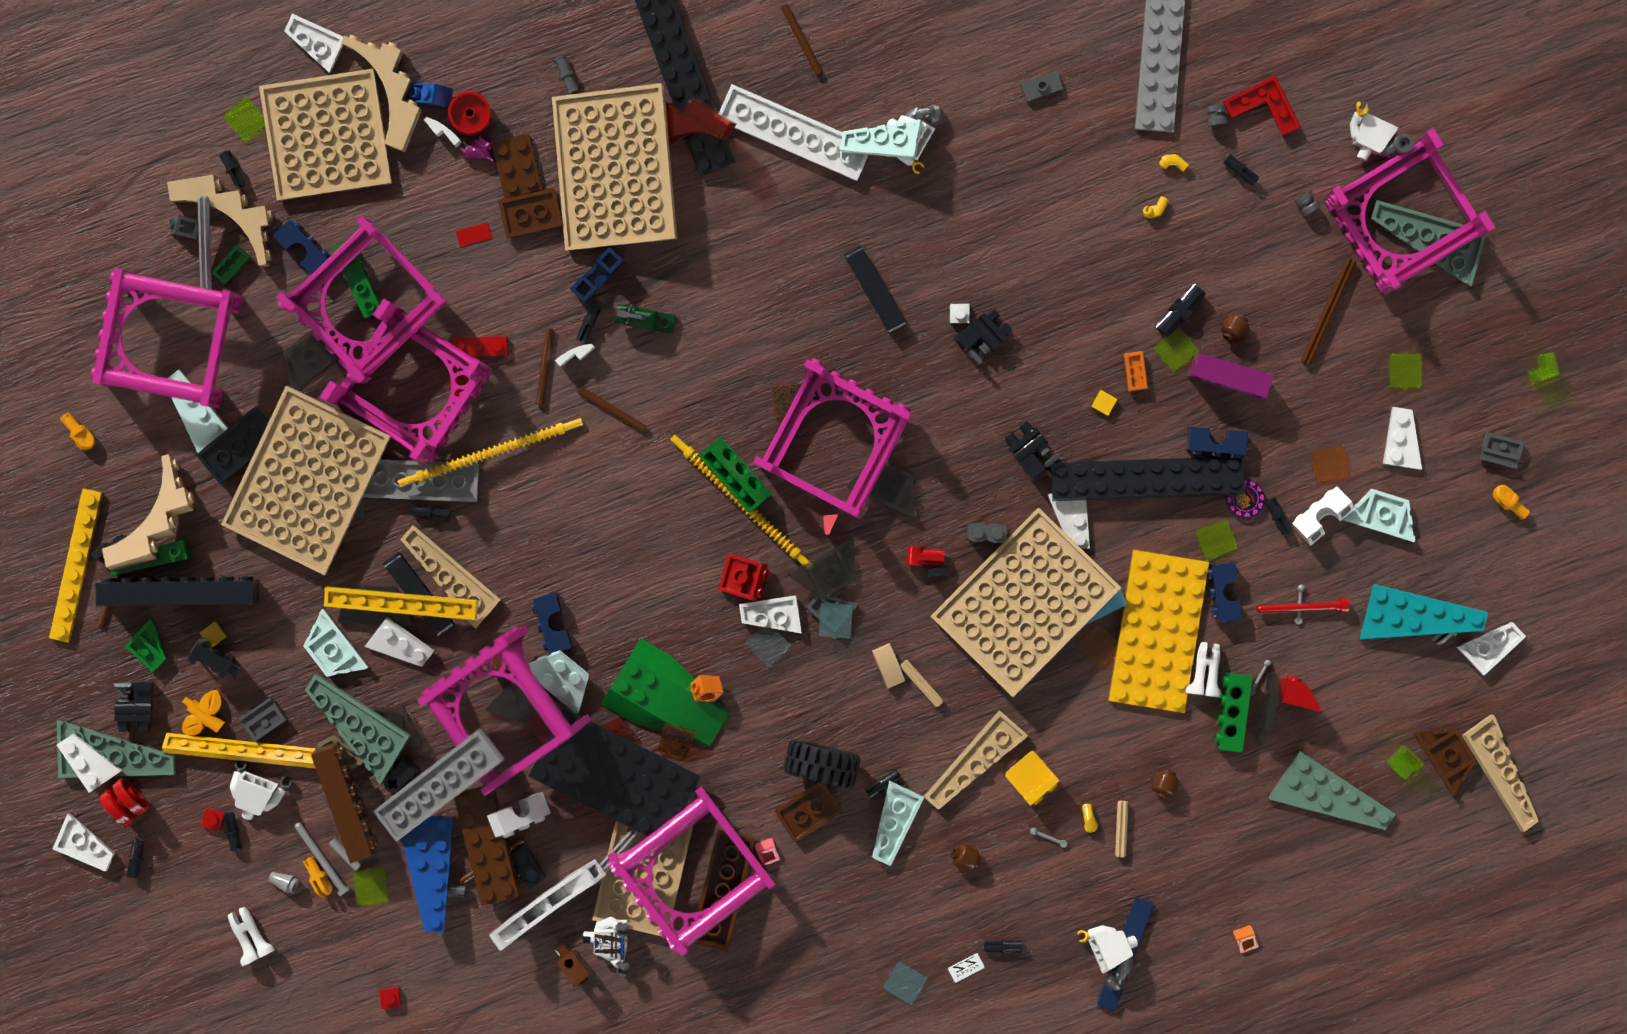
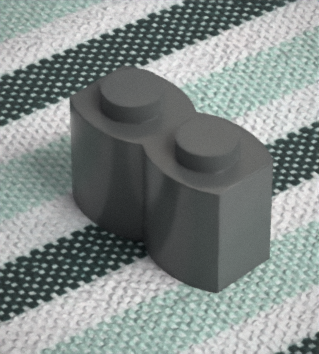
M970 523L967 525L966 538L974 542L988 540L994 543H1002L1007 538V527L1002 524L985 525L982 523Z

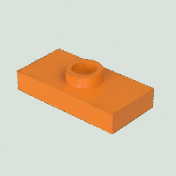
M1143 351L1124 353L1128 392L1148 389Z

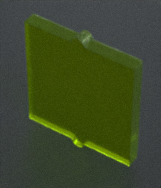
M247 96L238 104H233V108L222 116L244 142L254 134H258L259 130L265 126L263 114Z
M1180 327L1176 328L1171 335L1165 337L1153 347L1162 358L1161 361L1165 362L1172 372L1199 351L1191 341V337H1188Z
M1407 352L1403 354H1389V388L1403 387V389H1407L1408 387H1422L1421 354H1408Z
M1227 519L1195 530L1200 543L1198 546L1202 548L1206 560L1238 549L1233 537L1234 532H1231Z
M367 868V870L353 871L357 905H374L375 903L389 901L385 868Z

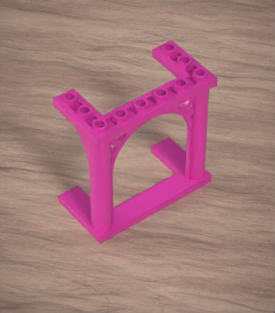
M1434 128L1427 131L1409 152L1400 153L1343 189L1338 185L1325 197V205L1328 210H1333L1336 215V223L1340 228H1344L1346 239L1350 244H1354L1357 249L1355 250L1356 255L1360 260H1364L1367 265L1365 267L1367 273L1371 277L1374 276L1377 281L1375 283L1380 293L1384 292L1385 295L1400 286L1402 282L1475 238L1483 237L1496 228L1486 211L1479 215L1476 214L1439 155L1438 150L1444 144ZM1428 158L1468 223L1417 253L1399 255L1388 252L1374 242L1367 230L1365 223L1367 203L1371 195L1381 185ZM1361 196H1363L1364 198L1363 203L1354 200L1355 198L1359 200ZM1350 205L1358 206L1361 213L1359 215H1351L1348 213L1347 208ZM1359 219L1361 225L1359 227L1355 226L1357 223L1352 220ZM1364 237H1368L1369 241L1365 242ZM1374 251H1378L1381 254L1378 261L1377 255H1374ZM1385 257L1392 259V266L1388 270L1382 268V261ZM1397 259H1401L1404 263L1398 264L1400 267L1396 268Z
M361 215L356 220L362 226L299 287L290 293L281 292L276 297L279 300L277 304L285 312L296 313L299 316L297 320L304 327L308 325L313 330L311 334L318 341L323 340L326 344L325 349L331 355L335 353L340 358L338 362L348 371L347 376L354 383H367L372 378L371 375L441 307L445 308L449 304L444 296L368 218ZM376 239L426 290L428 296L384 337L369 342L355 341L339 333L330 322L326 312V294L333 279ZM318 291L321 292L320 299L311 297L313 294L317 295ZM311 302H318L321 305V309L317 312H310L307 309V305ZM322 315L324 321L320 323L319 319L313 318L312 316ZM332 330L335 331V335H334V336H331V335H330V332H331ZM345 342H348L351 346L349 354L347 353V347H343ZM371 345L375 349L371 350L370 352L372 353L368 356L369 352L367 347ZM356 346L363 348L364 353L360 360L355 359L353 355Z
M115 268L114 272L110 275L111 290L106 295L107 310H104L102 315V322H104L103 330H100L98 335L100 345L94 355L96 365L91 371L92 384L110 387L118 386L197 402L202 406L220 408L223 389L215 387L230 313L239 314L242 295L226 290L219 292L140 276ZM136 290L139 291V294L144 293L143 298L139 299ZM125 292L132 294L134 298L132 305L124 302L123 294ZM152 299H170L219 309L203 386L152 376L140 371L130 362L123 348L122 330L127 317L137 306ZM121 305L125 307L124 314L119 313V311H121ZM116 326L120 327L119 331H116ZM113 344H117V351L111 352L114 349ZM115 355H120L122 362L118 366L112 367L110 365L111 358ZM125 365H128L129 372L123 369Z
M383 299L373 314L382 322L370 341L384 337L393 327H396L407 316V314L403 313L404 310ZM422 325L410 338L436 354L445 363L451 378L450 397L443 410L436 417L420 424L399 422L352 392L357 382L354 383L348 376H346L341 385L330 381L320 398L341 407L344 406L412 451L410 454L411 458L430 465L431 462L434 463L438 458V451L441 446L444 447L449 441L450 437L448 436L451 431H454L460 424L459 419L462 414H466L469 410L471 400L479 395L482 383L490 378L492 368L478 359L472 358ZM371 345L367 347L369 352L368 356L372 353L370 351L375 349ZM363 351L357 360H360L363 357ZM455 366L458 370L460 368L463 369L462 371H458L456 373H454L453 371ZM459 376H467L469 378L467 384L460 386L456 383V379ZM458 389L463 390L459 393V397L455 395ZM448 407L452 408L450 412L447 411ZM437 421H441V425H438L437 430V428L435 427V423ZM427 426L431 427L433 431V437L430 440H427L423 433ZM416 428L419 429V438L416 437V433H412V431Z
M814 358L812 361L807 359L804 364L807 373L764 458L761 459L756 456L753 463L860 519L863 514L861 510L906 424H910L913 416L909 407L901 403L897 406L886 397L882 400L876 397V392L868 388L866 391L860 389L859 383L851 379L849 382L843 380V375L838 372H828L822 362ZM824 383H828L832 389V393L828 397L824 396L821 391V386ZM835 385L837 386L840 392L841 390H843V394L841 396L836 394ZM816 390L820 397L819 400H813V397L816 396L814 394ZM858 397L859 402L855 403L854 398ZM831 400L847 401L861 408L869 417L875 435L872 453L846 502L778 468L807 413L815 406ZM870 406H873V409L880 408L875 413L869 411ZM881 413L889 416L888 421L883 424H878L875 421L876 416ZM888 427L886 431L883 430V435L878 433L879 428Z
M526 625L520 629L516 626L493 641L495 644L493 647L490 648L488 645L479 651V657L475 658V656H472L464 662L466 664L465 667L461 669L458 666L450 672L451 677L447 679L444 676L435 682V684L421 692L423 696L417 700L421 706L427 704L457 747L470 737L464 727L460 713V704L464 691L470 683L480 677L489 675L501 676L511 680L522 689L552 731L555 738L517 764L515 763L499 775H497L494 769H491L479 778L484 785L480 789L484 796L573 736L592 720L586 714L570 726L538 681L523 651V638L529 632ZM494 658L501 660L502 666L499 671L493 667ZM488 660L489 669L487 671H484L483 668L487 665ZM506 668L510 670L511 673H506ZM458 685L460 686V690H459V691H457V690L454 689V688L457 687ZM446 693L455 695L456 701H447L445 699ZM448 707H454L455 712L453 713L452 709H448Z
M701 785L695 788V792L699 796L697 800L637 846L621 854H616L614 850L608 854V863L613 874L617 878L621 876L624 880L622 883L628 893L631 891L636 896L634 901L640 908L644 906L648 912L645 914L652 924L654 922L657 923L660 927L657 929L660 935L667 939L675 954L679 952L681 956L688 952L687 947L766 886L770 889L775 885L768 873L747 848ZM711 812L756 872L706 910L696 913L675 911L666 906L654 890L652 883L653 864L657 855L667 844ZM646 859H649V865L639 864L641 861L644 863ZM637 869H644L647 872V876L643 879H638L634 877L633 872ZM646 882L649 887L648 889L644 890V886L638 885L637 883L641 884ZM654 899L658 900L657 904H653ZM666 912H669L672 915L669 920V924L667 923V916L664 917V914ZM677 917H682L684 921L683 927L680 930H675L673 927L674 920ZM693 918L695 921L690 922L691 926L688 927L687 919Z

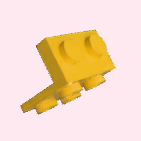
M1034 751L1026 754L1005 773L1006 778L1030 806L1033 803L1037 805L1044 798L1042 795L1047 791L1050 793L1056 789L1059 779Z

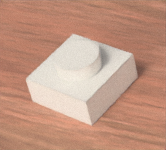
M950 304V324H969V304Z

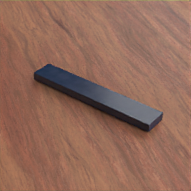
M1134 897L1123 932L1126 938L1135 936L1139 946L1153 902ZM1138 946L1131 949L1133 953V960L1136 955ZM1119 965L1109 970L1107 975L1112 971H1117ZM1104 982L1097 1005L1116 1011L1123 988L1118 991H1112Z

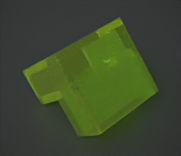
M1554 352L1536 356L1539 368L1528 370L1530 382L1560 375Z
M1403 745L1385 762L1404 780L1413 771L1417 772L1424 765L1413 752Z

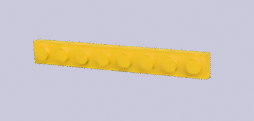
M82 488L50 631V639L70 642L103 492Z
M325 587L324 607L476 620L478 600Z
M166 733L162 746L163 753L315 769L311 754L315 750L314 748Z

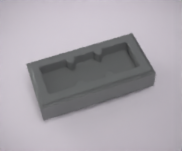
M1057 71L1020 84L1026 102L1063 90Z

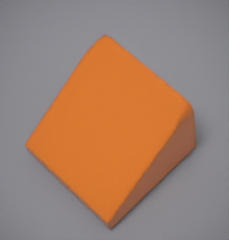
M1250 925L1233 931L1240 953L1258 948L1255 933Z

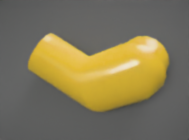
M1176 154L1164 155L1159 162L1163 169L1175 165L1182 172L1189 165Z
M1160 196L1157 205L1144 207V216L1149 219L1160 217L1169 200Z
M1084 804L1082 805L1085 822L1084 828L1088 833L1095 832L1098 824L1093 815L1092 805Z

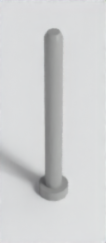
M297 823L295 829L339 890L337 894L340 897L350 890V887L348 885L345 887L303 825Z

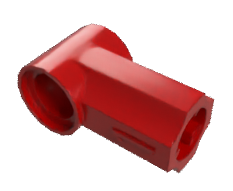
M907 546L906 565L943 566L945 550Z

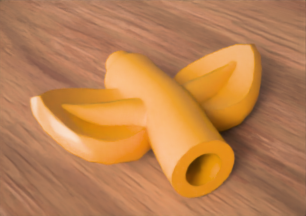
M217 690L206 693L200 699V702L195 699L192 701L188 697H185L182 701L187 706L186 710L191 714L183 721L182 732L184 734L198 735L205 726L217 733L225 722L214 716L221 709L222 705L221 696Z

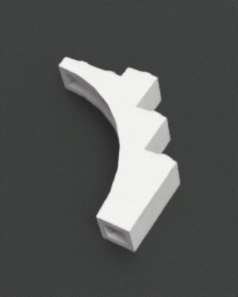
M595 859L569 874L557 885L542 893L534 901L519 909L506 922L489 935L500 951L557 908L597 883L606 875Z

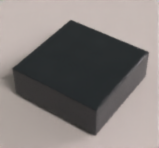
M946 567L926 569L928 577L947 574Z

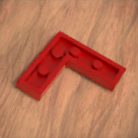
M1275 75L1222 101L1230 118H1234L1265 102L1282 136L1300 128L1296 116Z
M507 336L449 338V343L471 357L508 356ZM456 366L453 369L454 373L463 370L461 368L458 370ZM465 375L459 376L456 379V383L460 386L469 382V378ZM458 389L455 395L459 396V393L463 390Z

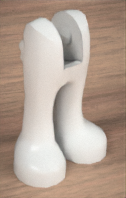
M1201 642L1197 653L1195 679L1191 685L1186 687L1185 693L1194 695L1204 694V696L1221 698V690L1218 688L1217 683L1220 645L1214 643L1211 657H1206L1207 642ZM1206 666H1209V674H1208V680H1207V687H1206L1205 693H1204L1205 670H1206Z
M246 907L239 908L243 920L241 924L234 912L228 915L230 926L243 949L244 955L240 960L242 967L275 951L274 947L263 939L251 913ZM246 931H248L251 935L255 947L257 948V952L255 951L249 938L247 937Z

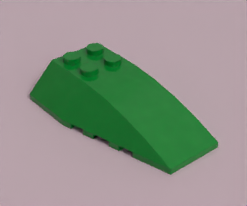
M642 638L601 703L634 724L660 732H665L664 729L669 728V732L666 731L667 734L674 733L672 735L677 736L681 732L685 738L690 736L691 741L709 747L729 715L716 700L714 702L694 701L690 684L695 679L675 658Z

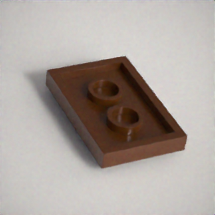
M529 133L493 142L492 148L505 199L543 190Z
M555 188L498 200L507 239L563 226Z
M817 782L776 808L774 812L794 843L841 814L843 810L827 785Z

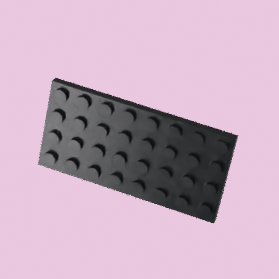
M565 707L561 710L562 715L570 726L583 717ZM590 721L573 736L536 760L528 776L647 837L685 809L701 778L700 775L593 721ZM552 731L550 732L545 744L553 738H555Z

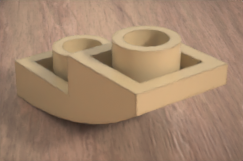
M889 643L872 650L875 662L880 669L887 688L905 681Z

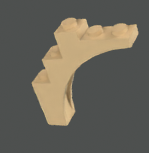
M344 36L341 43L364 57L377 71L384 84L390 112L389 128L384 144L405 153L422 110L418 107V103L408 99L405 102L413 81L404 72L398 71L396 73L403 56V52L399 49L400 46L391 42L388 45L382 43L379 50V46L368 42L366 45L361 43V39L356 36Z
M214 175L167 182L170 201L173 203H198L199 196H208L209 206L227 214L248 236L255 250L258 265L261 267L270 266L269 261H272L270 249L267 250L266 242H269L267 230L264 231V228L272 227L271 222H273V213L268 207L261 206L245 209V206H248L246 195H243V192L239 190L219 193V191H222L221 181Z
M169 454L161 456L163 467L162 485L158 499L150 514L129 536L114 545L102 549L105 565L112 572L157 559L156 552H158L155 540L175 535L174 528H176V522L173 516L194 510L192 505L195 503L193 494L183 487L182 479L178 477L177 472L180 469L178 461Z

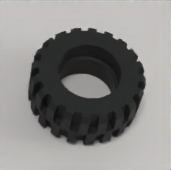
M792 740L788 746L783 768L785 773L833 786L852 788L856 782L861 760L859 755L815 743Z

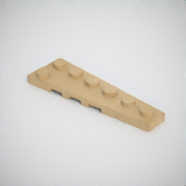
M412 525L400 539L415 558L419 560L426 571L435 579L437 584L446 592L449 598L478 600L477 619L469 620L475 628L483 622L501 601L495 593L415 525Z
M999 710L929 789L924 798L939 810L1028 735Z
M1489 715L1464 733L1462 737L1521 832H1525L1539 822L1526 793L1524 784L1520 782L1516 765L1512 763L1511 753L1502 739L1503 734L1494 715Z

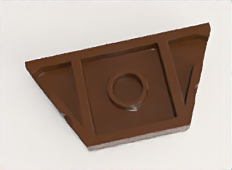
M1457 728L1415 731V737L1452 796L1456 795L1457 789L1462 781H1465L1469 770L1476 763L1475 757Z

